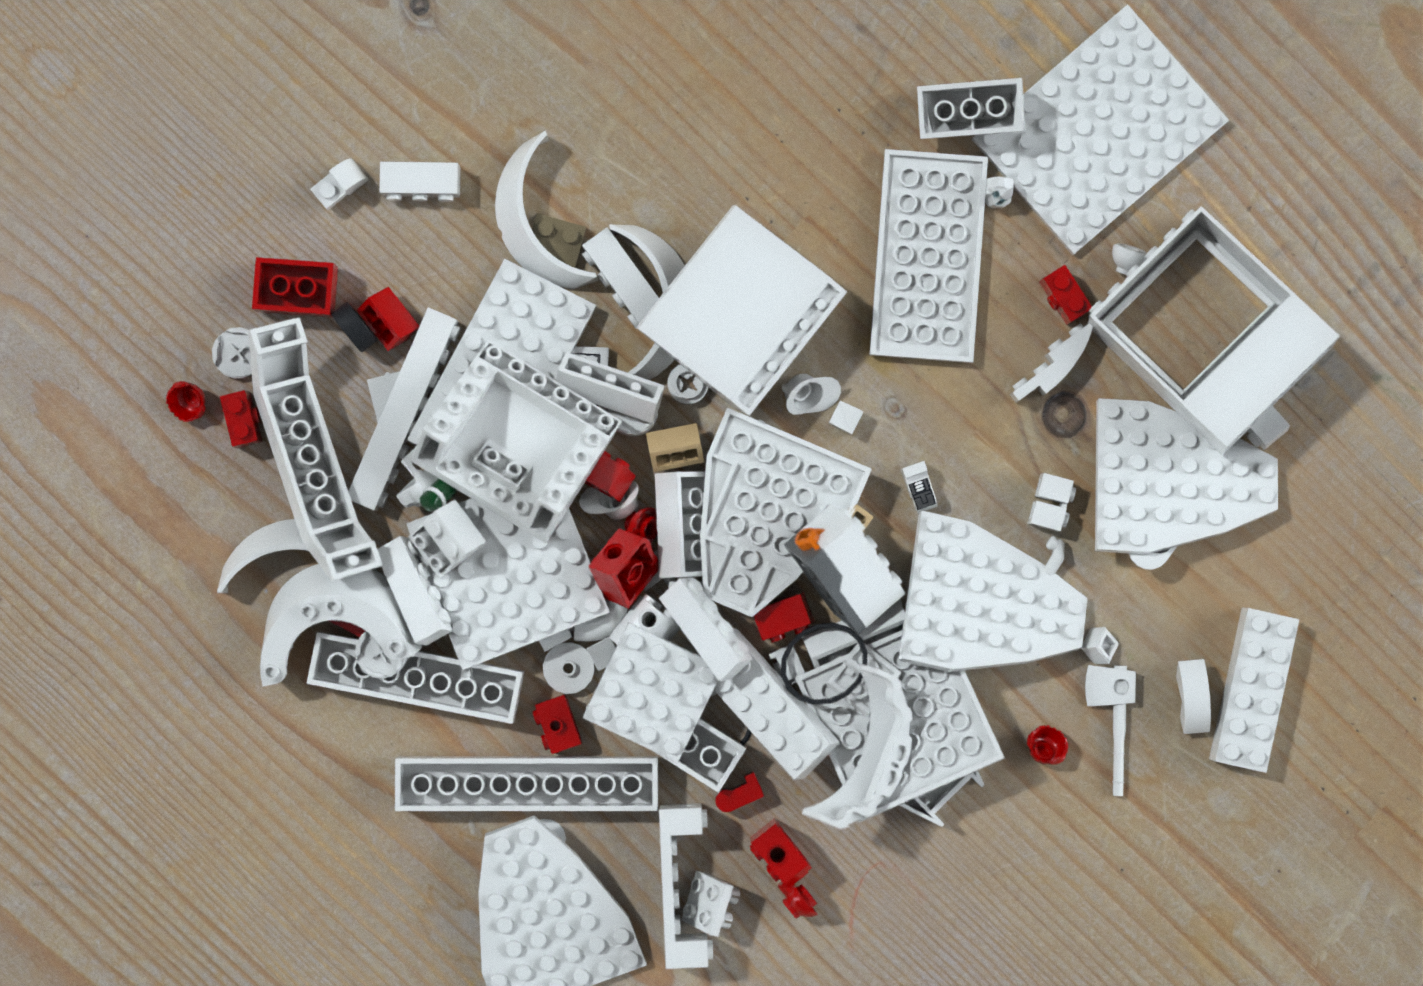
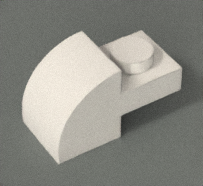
M350 158L330 169V173L310 190L323 206L329 210L346 195L350 196L369 179L354 160Z

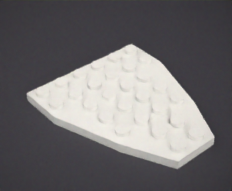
M1098 398L1096 401V552L1150 554L1225 534L1278 510L1277 458L1242 439H1239L1226 453L1221 455L1176 411L1150 401Z
M727 408L706 459L700 544L703 592L708 599L753 617L803 573L784 544L803 527L812 522L830 504L839 510L844 508L852 517L855 510L854 506L858 503L872 469Z
M921 511L918 515L899 661L952 672L1026 664L1079 650L1083 644L1087 597L1057 574L1051 576L1046 574L1045 565L976 524L970 521Z
M535 815L485 833L479 884L481 970L487 986H592L647 966L629 915L579 855Z

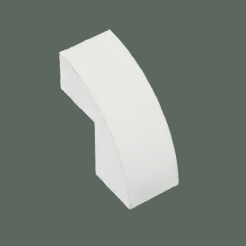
M1204 659L1178 661L1176 679L1182 700L1180 720L1183 733L1210 732L1211 705Z

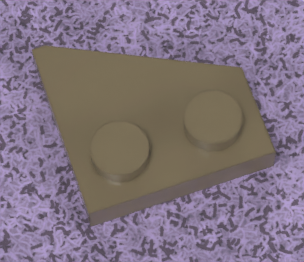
M537 213L532 228L536 238L554 257L576 268L587 227Z

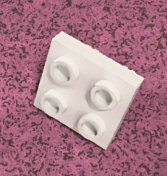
M696 870L681 920L709 935L718 937L721 928L729 929L731 927L730 923L724 921H733L732 914L726 912L728 903L736 904L739 901L738 898L732 896L740 897L739 888L733 887L710 874Z

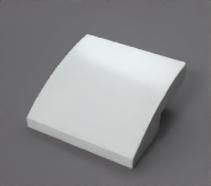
M858 643L826 683V686L836 694L845 692L859 675V667L862 664V651ZM864 644L868 652L867 666L880 669L899 678L902 672ZM863 678L861 683L843 699L868 717L870 715V700Z

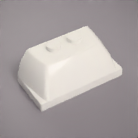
M1022 78L917 86L920 139L1025 131Z

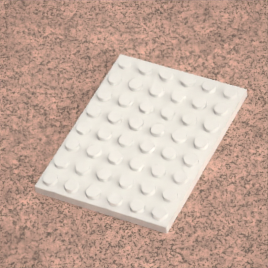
M1127 4L1023 94L1025 131L975 135L972 141L1004 177L1014 180L1013 188L1073 256L1226 124L1229 119Z

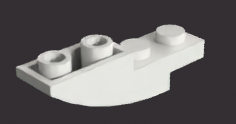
M1080 323L1068 332L1071 337L1063 342L1059 338L1047 347L1050 352L1045 357L1051 364L1048 366L1044 362L1033 370L1035 376L1027 381L1024 377L1012 387L1015 391L1010 394L1013 400L1018 402L1036 388L1042 396L1054 388L1078 361L1089 340L1093 326L1089 323L1083 327Z

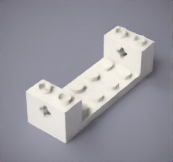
M701 803L660 805L659 822L666 969L708 967V960H713V940H707V933L681 934L680 915H675V908H679L680 897L679 889H674V882H678L679 878L678 863H673V855H677V837H672L674 835L702 834L703 828L707 827V809H702Z

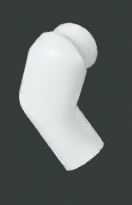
M1055 536L1050 537L1046 544L1047 549L1052 550V555L1045 565L1046 574L1050 576L1057 572L1064 561L1065 543L1061 538L1057 539Z

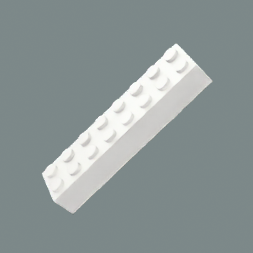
M322 631L316 634L307 684L510 724L515 722L525 671L486 663L462 670L458 658L418 651L412 657L407 658V662L402 670L394 676L383 679L375 678L364 673L356 660L355 649L358 638Z

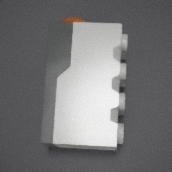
M830 504L812 522L788 540L784 546L833 614L857 634H860L906 593L900 586L902 583L900 577L894 571L889 572V561L881 553L877 555L875 550L878 547L869 535L864 536L862 531L865 527L856 517L852 518L844 508L839 510Z

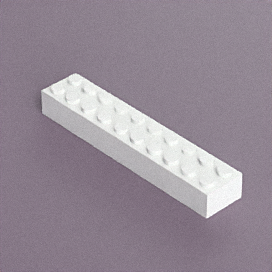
M399 756L395 758V811H658V756Z

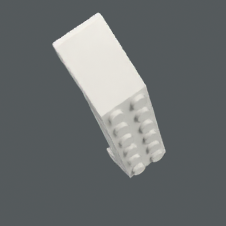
M300 317L249 330L253 395L303 544L331 581L381 567L382 562L375 541L370 539L358 522L309 376L306 346L308 341Z

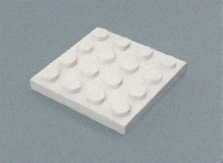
M628 622L583 718L673 761L679 762L718 679L700 655Z

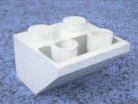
M456 500L434 511L408 536L439 578L470 557L486 543V540Z

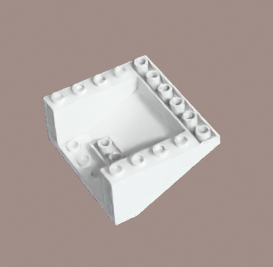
M733 205L636 328L729 405L750 415L847 291L739 207Z
M488 340L422 429L411 462L546 544L622 421Z

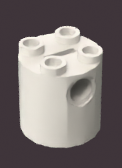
M645 594L643 597H639L609 638L618 644L628 622L668 641L672 640L680 627L668 610L665 609L662 612L660 610L662 605L651 596ZM656 617V623L650 627L651 619Z

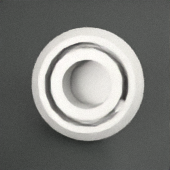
M1114 244L1112 256L1117 265L1116 271L1126 275L1135 264L1141 266L1146 261L1145 255L1147 253L1144 250L1127 244Z

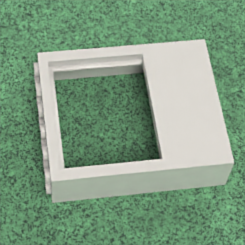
M1201 206L1196 212L1193 209L1190 210L1181 220L1183 223L1177 230L1173 227L1164 236L1163 239L1165 241L1159 248L1157 246L1151 248L1145 255L1146 261L1141 266L1135 264L1126 274L1127 278L1122 284L1117 282L1108 291L1109 296L1103 303L1099 300L1089 310L1088 324L1090 323L1093 326L1092 332L1211 446L1223 455L1334 346L1340 335ZM1197 239L1268 307L1183 390L1112 322Z

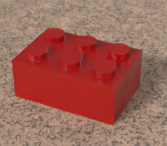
M256 257L252 309L260 313L333 318L331 314L335 311L338 266L335 263Z

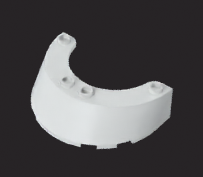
M315 564L289 579L275 596L268 612L260 662L262 686L277 684L286 677L290 650L293 648V643L305 629L323 621H346L363 628L378 642L384 654L390 659L399 660L416 654L422 648V645L415 644L387 578L378 571L371 569L331 581L321 566Z

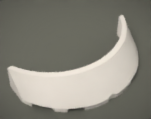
M544 131L523 143L507 162L496 191L495 212L497 225L502 231V240L508 251L524 269L562 288L576 289L598 281L596 273L571 267L548 252L534 235L524 210V175L536 147L549 141L547 133Z
M610 224L609 228L612 234L620 233L647 255L658 274L664 293L685 266L678 254L663 239L644 228L634 225ZM654 343L644 359L627 373L647 380L652 379L664 371L675 359Z
M295 519L269 524L244 539L227 559L222 570L217 593H228V585L232 577L248 563L263 555L281 550L309 551L301 540Z
M863 664L860 665L859 670L865 680L870 700V727L863 754L849 779L838 791L823 802L804 808L802 814L839 829L849 827L848 824L856 822L864 816L870 817L877 811L876 807L885 796H891L903 775V768L907 765L912 745V738L909 737V721H913L911 708L907 707L905 696L901 689L903 688L902 683L898 678L880 669Z

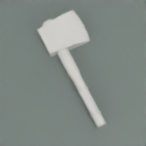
M1088 665L1085 682L1087 706L1113 705V796H1123V783H1125L1124 740L1126 733V704L1135 703L1136 671L1127 670V666L1108 668Z

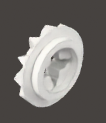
M681 364L671 371L667 384L671 396L676 401L683 404H693L700 401L706 395L708 386L697 377H694L693 381L697 391L688 388L681 393L684 384L679 377L681 376L688 380L690 377H693V374Z

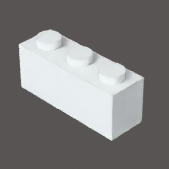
M380 162V194L386 197L388 201H401L402 197H412L413 201H428V197H438V201L452 202L453 198H460V166L458 163Z

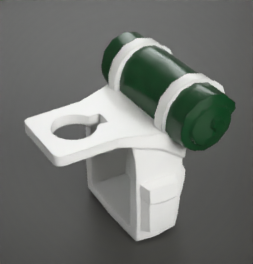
M415 447L401 461L414 478L396 497L406 508L423 506L427 511L433 512L446 505L447 501L458 490L426 470L416 469L411 462Z

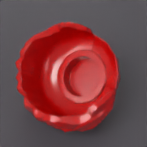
M178 381L167 392L166 404H168L170 412L174 413V417H178L180 421L191 422L204 415L206 409L205 395L203 390L197 385Z
M1049 725L1037 727L1028 735L1027 746L1029 747L1031 757L1036 762L1042 765H1057L1065 760L1068 752V742L1061 731L1056 730L1055 727L1051 728Z

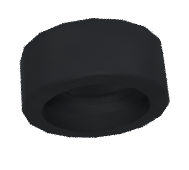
M348 302L331 314L360 352H364L377 341L375 335Z

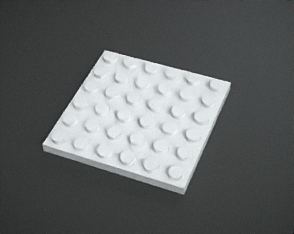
M471 498L458 504L486 540V543L441 578L436 575L422 554H418L421 563H425L430 571L428 579L431 585L435 586L440 593L441 598L439 601L442 608L450 616L451 622L449 624L453 631L448 634L462 670L610 613L602 591L599 589L588 567L590 561L570 509L567 510L545 544ZM431 514L406 523L409 533L411 534Z
M903 630L867 646L902 672L898 679L903 685L901 689L905 696L907 707L911 708L913 720L909 721V737L912 738L910 755L907 765L903 768V775L891 796H885L876 807L877 811L870 817L864 816L859 819V823L1004 759L965 670L947 672L899 661ZM847 655L795 677L802 695L811 699H828L838 695L827 687L826 683L841 666ZM843 698L832 704L813 705L806 702L812 712L841 742L829 756L842 785H844L855 770L863 754L869 733L870 715L866 717Z

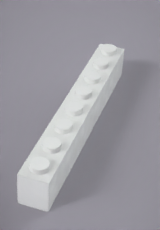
M429 307L427 308L348 491L351 501L378 511L379 507L383 508L389 496L386 490L389 483L394 484L399 470L396 469L398 462L407 455L409 446L406 445L407 439L417 422L420 412L423 411L429 400L427 395L430 388L435 389L439 381L440 375L437 372L440 365H445L449 358L450 351L447 350L451 340L455 342L459 335L461 327H458L459 321Z

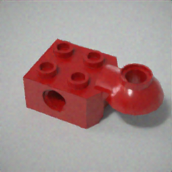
M646 507L637 512L633 511L625 520V530L618 529L588 566L604 598L626 608L631 606L659 570V560L652 552L651 543L657 536L656 508Z
M774 818L750 837V850L759 861L762 859L768 864L766 870L775 882L779 879L781 880L777 887L786 897L782 902L795 919H798L800 916H817L818 914L813 908L817 904L816 900L803 884L799 887L795 885V883L809 873L808 871L812 869L811 864ZM779 847L784 850V853L779 858H775L770 855L772 849Z

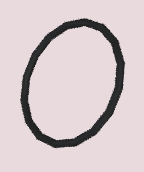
M837 623L816 624L800 632L788 644L781 659V677L786 689L798 700L813 705L832 704L847 697L861 683L863 676L859 672L856 681L845 692L828 699H811L800 695L792 688L786 675L787 658L793 646L804 635L817 629L835 628L848 632L857 640L862 651V664L867 666L868 652L864 642L850 627Z

